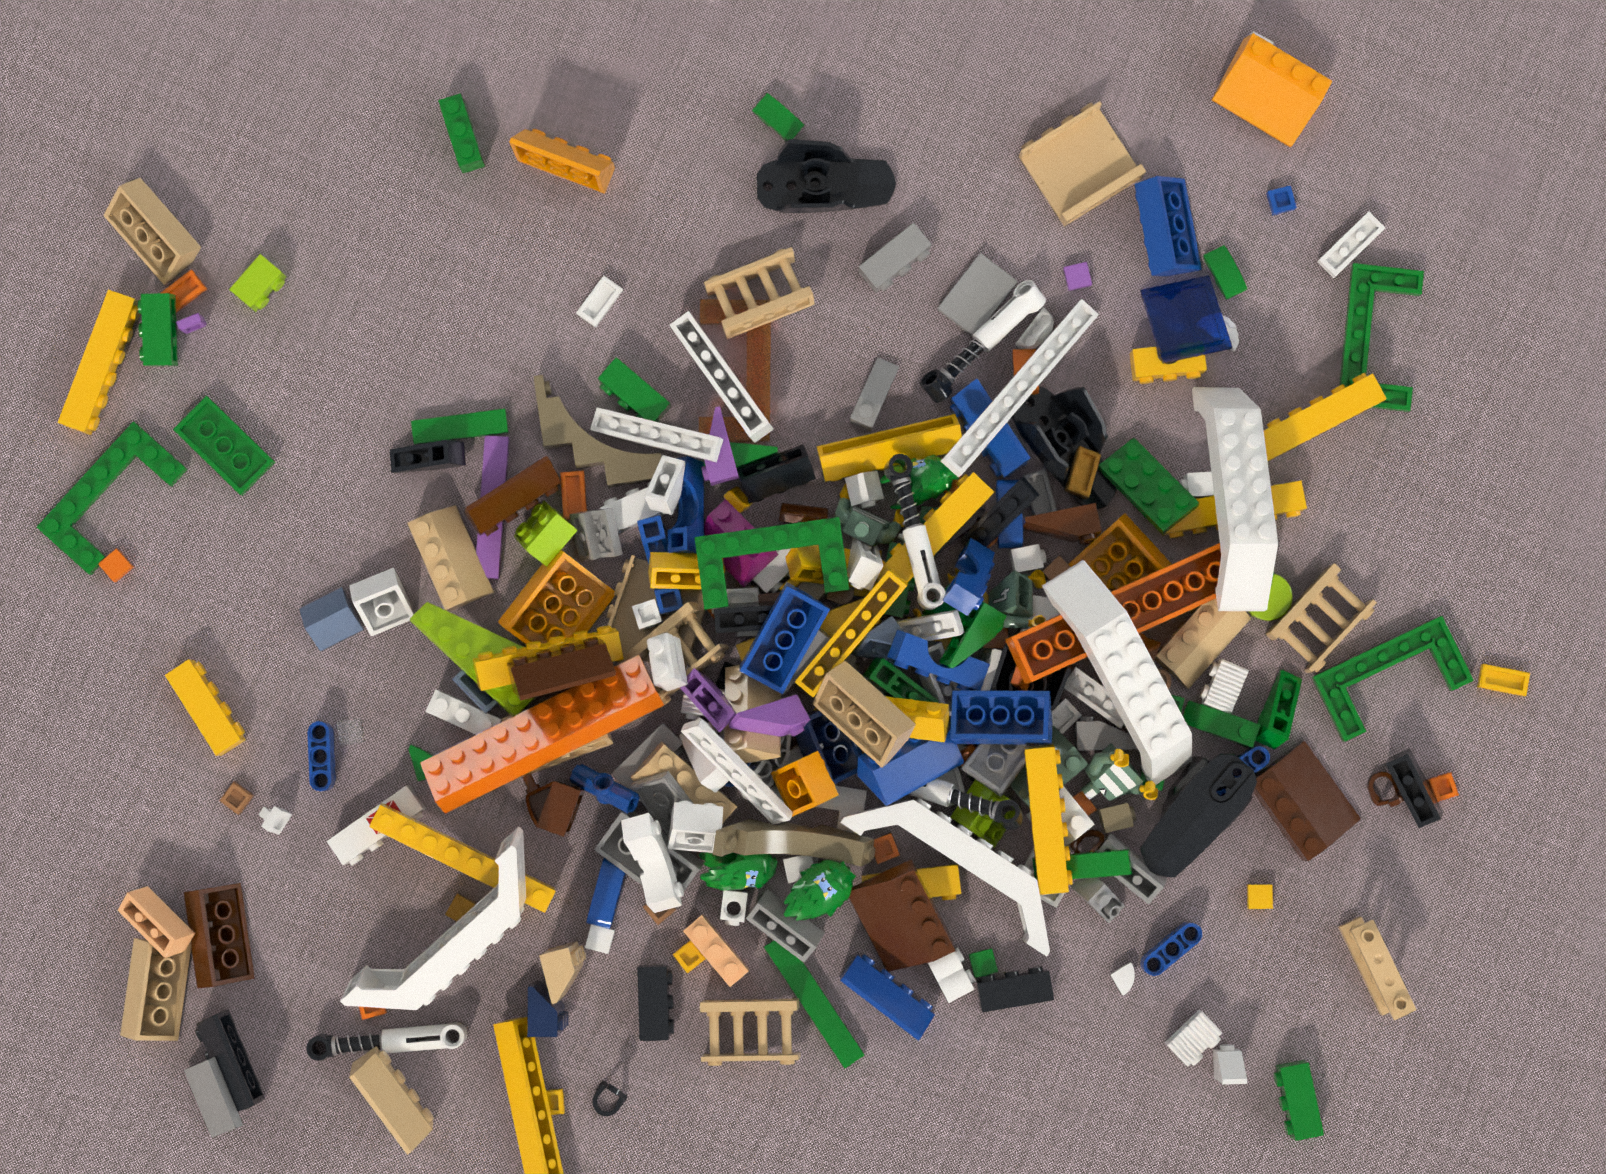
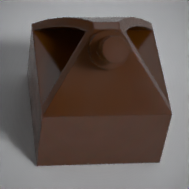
M531 773L523 776L522 778L527 787L525 789L527 793L525 797L526 805L535 826L562 837L568 836L585 791L560 781H552L540 787L539 784L535 783Z

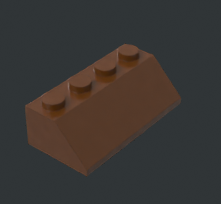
M546 455L467 506L464 513L478 534L481 536L485 533L488 537L499 529L497 525L504 520L508 524L519 516L517 512L524 507L528 511L539 503L537 499L541 496L546 495L548 498L559 491L557 486L560 485L561 481Z
M597 637L585 639L583 641L584 644L574 646L573 643L560 646V650L551 652L548 649L537 652L534 657L519 656L513 658L511 663H507L513 692L522 701L616 676L606 643L602 639L598 640Z
M241 883L183 892L188 927L195 932L191 940L197 989L254 979Z

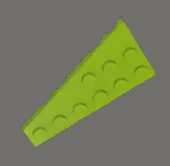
M426 602L410 617V622L476 683L473 658H478L479 653L492 651L493 654L502 652L503 648L516 646L517 649L523 648L519 644L429 602ZM512 684L485 690L512 717L520 714L536 698L533 697L520 701L513 692Z

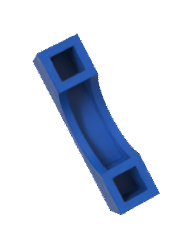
M686 456L676 458L685 461L681 496L678 501V519L676 524L668 529L667 553H697L694 537L704 536V476L701 469L704 466V462Z
M661 515L637 521L648 564L650 552H667L668 540ZM654 588L661 616L675 613L684 605L680 589Z
M970 538L958 555L955 567L960 572H958L946 589L943 601L967 616L972 609L977 610L984 600L982 596L988 587L986 584L991 577L990 572L995 565L992 562L995 552Z
M898 629L887 656L895 660L894 665L904 669H908L909 665L916 668L915 673L929 677V674L932 673L937 675L936 680L949 685L953 681L958 683L956 688L970 691L971 688L978 691L981 690L990 666L989 663L970 656L953 669L943 664H936L929 655L928 640Z

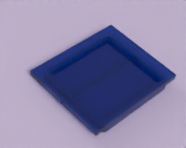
M1209 275L1140 290L1162 364L1232 349V343Z

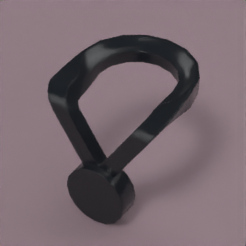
M602 1081L593 1096V1107L598 1114L611 1116L621 1108L627 1099V1095L614 1085ZM605 1088L620 1096L615 1108L611 1111H603L597 1105L598 1096Z

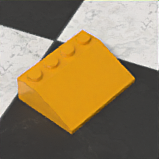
M1252 33L1243 39L1211 100L1285 145L1292 147L1322 102L1332 80Z
M524 129L511 137L509 141L517 161L604 194L615 170L614 163L610 157L603 154L593 155L589 153L587 148L579 145L576 148L569 146L567 141L558 137L554 139L548 138L544 132L537 129L532 131Z
M1124 513L1068 565L1072 567L1084 560L1108 589L1112 588L1114 590L1172 563L1128 515Z
M560 550L547 567L544 564L539 567L499 619L498 623L525 644L533 641H540V644L550 642L549 639L556 636H564V639L574 637L573 633L588 632L614 598L615 591Z

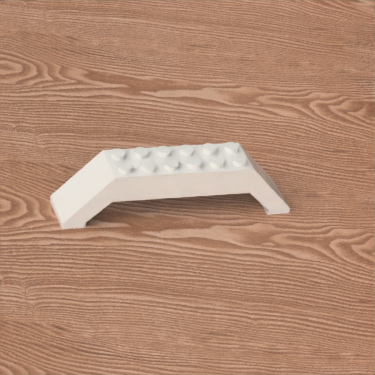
M1193 387L1194 411H1198L1206 422L1221 548L1218 583L1215 588L1218 611H1266L1278 539L1261 409L1240 388Z
M1082 560L1042 585L1052 606L1058 610L1075 632L1140 752L1142 763L1140 767L1147 780L1153 781L1156 785L1192 762V733L1127 611L1088 564Z
M917 798L916 801L908 799L889 804L888 806L884 805L842 816L840 823L860 836L866 830L899 825L1015 900L1024 930L1022 940L1045 956H1048L1050 952L1038 882L1032 877L1033 871L1020 863L1016 867L1012 864L1013 858L1000 850L996 854L991 850L993 845L980 837L976 841L970 837L973 832L960 824L957 827L950 824L952 819L940 811L937 814L929 810L931 805L920 798Z
M520 827L516 828L501 842L495 858V862L499 865V884L405 969H371L366 965L350 980L340 1002L345 1006L417 1010L423 1004L427 1006L433 1001L438 990L444 991L452 983V978L457 973L462 975L474 958L476 960L480 959L487 951L486 947L488 945L499 942L504 936L503 932L508 927L513 929L521 920L520 915L525 909L523 906L526 900L523 830Z

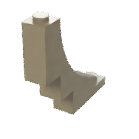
M543 375L533 376L545 449L573 446L575 466L577 468L604 465L608 487L649 482L652 480L661 460V453H631L612 448L596 440L572 419L559 396L548 398V395H552L550 381H546Z
M750 818L716 830L713 854L721 857L732 852L744 856L754 854H791L844 861L845 863L863 866L870 863L874 858L875 847H873V838L860 836L859 834L826 825H820L812 829L790 822L772 825Z

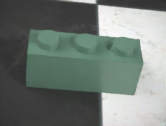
M1053 725L1052 744L1055 750L1060 751L1061 764L1056 765L1057 774H1062L1064 786L1083 770L1088 763ZM1025 765L1010 787L1024 804L1030 808Z

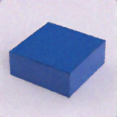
M1291 185L1270 190L1266 193L1272 216L1293 211L1297 208Z

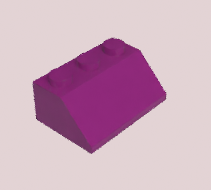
M725 499L708 515L704 524V536L755 528ZM776 551L723 558L724 568L745 587L779 554Z

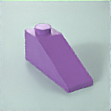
M720 406L715 407L709 435L722 438L723 443L717 463L704 460L706 466L701 467L704 480H710L711 486L739 479Z
M694 668L687 675L688 684L680 687V689L717 731L721 732L736 716V712L714 682Z
M793 695L739 712L728 725L731 729L778 737L788 734L795 736L804 731V726L810 718L798 695Z

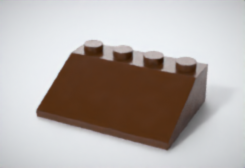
M1302 741L1255 775L1257 784L1253 793L1302 861L1309 862L1361 820L1305 741Z
M912 859L852 887L849 899L888 972L933 962L955 952L953 940Z

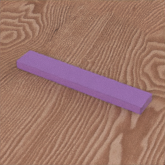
M485 436L480 498L507 481L509 437ZM504 521L498 524L499 529L488 537L485 533L481 536L478 534L476 554L486 577L489 579L500 578Z

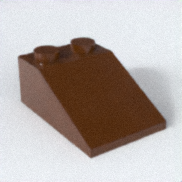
M1096 503L1028 516L1023 519V530L1071 543L1079 542L1080 545L1092 543L1102 531Z

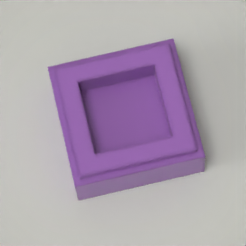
M1087 262L1063 268L1068 291L1092 286Z
M199 313L176 322L179 330L185 334L207 325L204 317Z

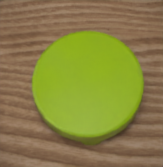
M1274 574L1267 610L1248 611L1249 614L1263 621L1276 620L1285 615L1290 609L1293 599L1292 590L1288 582L1283 577Z

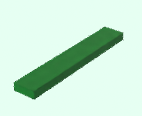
M774 940L765 945V950L797 998H799V1001L844 1069L865 1056L804 962Z

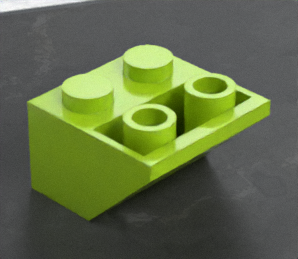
M543 500L541 504H537L533 508L531 516L526 522H522L517 527L514 537L527 552L547 567L577 532V529L549 503Z
M976 779L967 791L968 794L972 792L974 796H982L983 799L989 801L992 799L993 802L1010 800L1005 795H1002V797L998 796ZM957 806L950 817L976 836L993 845L994 848L1006 831L1000 823L995 822L990 816H981L976 811L971 813L967 808L960 809ZM1008 811L1004 818L1011 819L1015 816L1016 812Z

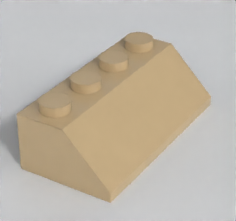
M141 178L120 185L103 215L164 285L168 284L189 266L201 249L196 240Z
M456 505L430 512L407 523L446 611H453L494 592Z
M1217 599L1195 608L1158 650L1155 661L1184 687L1189 689L1248 623L1251 617L1246 611H1218Z
M847 661L826 673L812 703L881 768L908 741L916 726L909 717Z
M740 665L725 668V697L736 714L781 700V693L740 672ZM728 724L724 728L725 743L745 763L781 757V737L731 729Z
M662 741L630 777L633 781L669 771L693 804L713 803L717 806H722V824L737 808L736 804L720 790L715 793L702 785L694 768Z
M134 938L120 1036L132 1040L178 1041L191 953L190 943L184 952L164 958L146 939Z
M578 941L549 948L539 955L552 1004L557 1003L567 994L584 965L583 961L586 959L583 945L579 946Z
M376 1046L352 1063L349 1078L408 1155L433 1130L434 1117L428 1108L423 1109L418 1102L420 1098L415 1090L412 1088L409 1090L404 1082L406 1080L400 1070L397 1069L395 1071L390 1064L391 1059L384 1050L380 1051Z

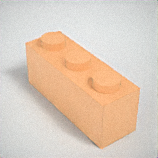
M148 886L127 892L118 909L164 958L184 952L195 935V932Z
M704 914L700 915L683 930L729 987L749 971V968Z

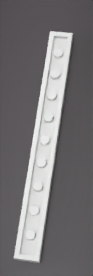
M1081 299L945 455L941 462L959 478L1099 314Z

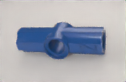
M584 764L576 765L572 770L570 782L596 796L598 802L611 804L627 814L637 808L638 801L640 800L639 794L615 782L610 774L599 773Z

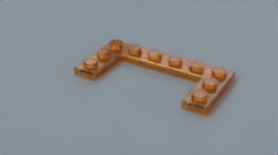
M700 299V325H722L721 321L725 320L726 316L719 300ZM729 300L735 314L748 310L744 300ZM755 300L756 304L759 305V306H760V305H763V304H765V303H768V302L770 301V300ZM771 322L747 331V392L769 423ZM699 417L700 433L710 434L713 417ZM723 417L729 442H753L735 417ZM770 432L757 442H770Z

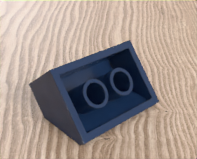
M818 709L808 712L810 720L804 726V731L795 735L803 757L819 751L821 758L825 762L826 769L835 784L856 774L858 756L862 754L860 747Z
M535 981L528 986L527 1037H558L566 1026L569 1025V1011H565V1005L561 1000L552 1004L547 986L542 981Z

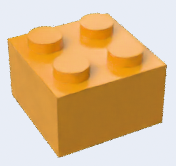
M819 751L771 772L785 805L793 812L792 817L839 795Z

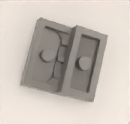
M613 508L569 514L571 524L577 529L574 538L579 561L623 555Z

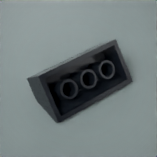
M229 1010L196 1023L197 1028L195 1031L197 1038L200 1042L204 1043L207 1050L205 1051V1057L207 1060L213 1057L216 1058L237 1111L250 1108L263 1101L265 1096Z

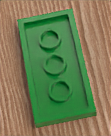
M205 396L173 429L241 496L275 463L208 396Z
M1132 438L1098 465V470L1162 535L1199 505V502L1135 438Z

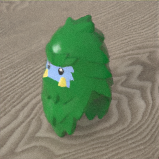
M936 455L927 456L924 459H910L912 462L910 487L911 491L914 492L912 494L914 502L917 503L915 506L923 504L930 498L936 499L945 490L950 491L953 479H959L941 462L942 459ZM901 465L893 467L896 472L903 473ZM885 475L880 479V483L883 484L890 482ZM895 503L890 508L901 509V506Z
M701 852L699 857L704 860L703 864L710 867V869H708L709 872L701 874L700 878L706 882L707 886L721 891L740 890L747 887L761 888L776 874L778 861L776 857L772 858L771 854L744 856L732 852L721 857L713 853Z
M823 860L820 863L812 864L810 868L799 872L802 878L793 885L790 894L786 897L784 904L788 905L783 915L785 917H796V921L813 919L826 913L831 917L838 907L841 908L844 901H847L850 897L853 880L856 875L850 872V867L846 866L844 861L838 863L834 860Z

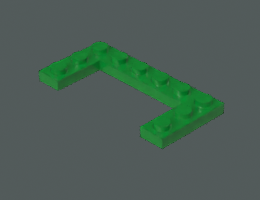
M1358 263L1351 265L1339 386L1344 384L1346 388L1354 384L1352 379L1367 373L1374 291L1420 296L1422 294L1424 271ZM1378 383L1387 399L1371 408L1403 412L1411 411L1413 387Z
M134 421L36 527L89 575H92L97 570L98 564L106 556L77 531L73 525L126 467L138 457L171 487L188 470Z
M839 517L694 537L704 610L729 606L722 558L819 545L825 593L849 590Z
M1439 616L1312 676L1313 682L1343 742L1367 732L1346 688L1414 655L1430 649L1450 691L1474 681L1443 616Z

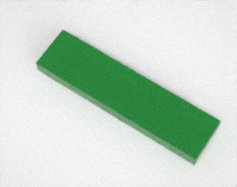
M506 409L411 421L414 445L446 439L459 440L509 433Z
M1129 849L1070 854V861H1066V869L1071 870L1072 879L1131 875ZM1033 857L1034 877L1037 880L1035 857Z

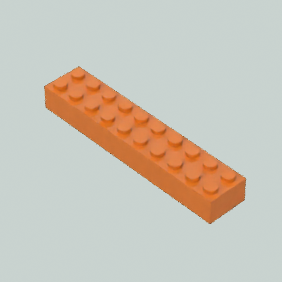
M1220 543L1111 591L1113 596L1127 611L1138 634L1216 599L1215 588L1218 583L1221 561ZM1061 614L1005 639L1025 684L1088 657L1075 632Z
M640 655L615 666L616 676L572 687L420 762L437 805L446 814L664 706Z

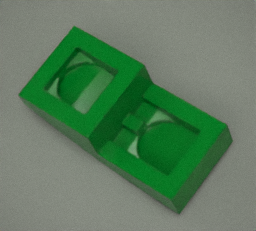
M768 93L751 110L785 141L793 139L805 125Z
M1225 245L1203 255L1204 262L1214 275L1215 283L1226 300L1247 290L1246 283Z

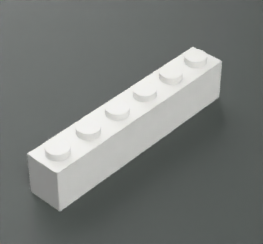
M688 311L671 323L670 327L752 441L756 443L771 432L774 428L691 313Z

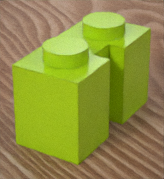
M260 254L229 290L252 310L257 312L258 309L261 310L268 304L269 298L267 296L273 290L277 292L283 287L286 276Z

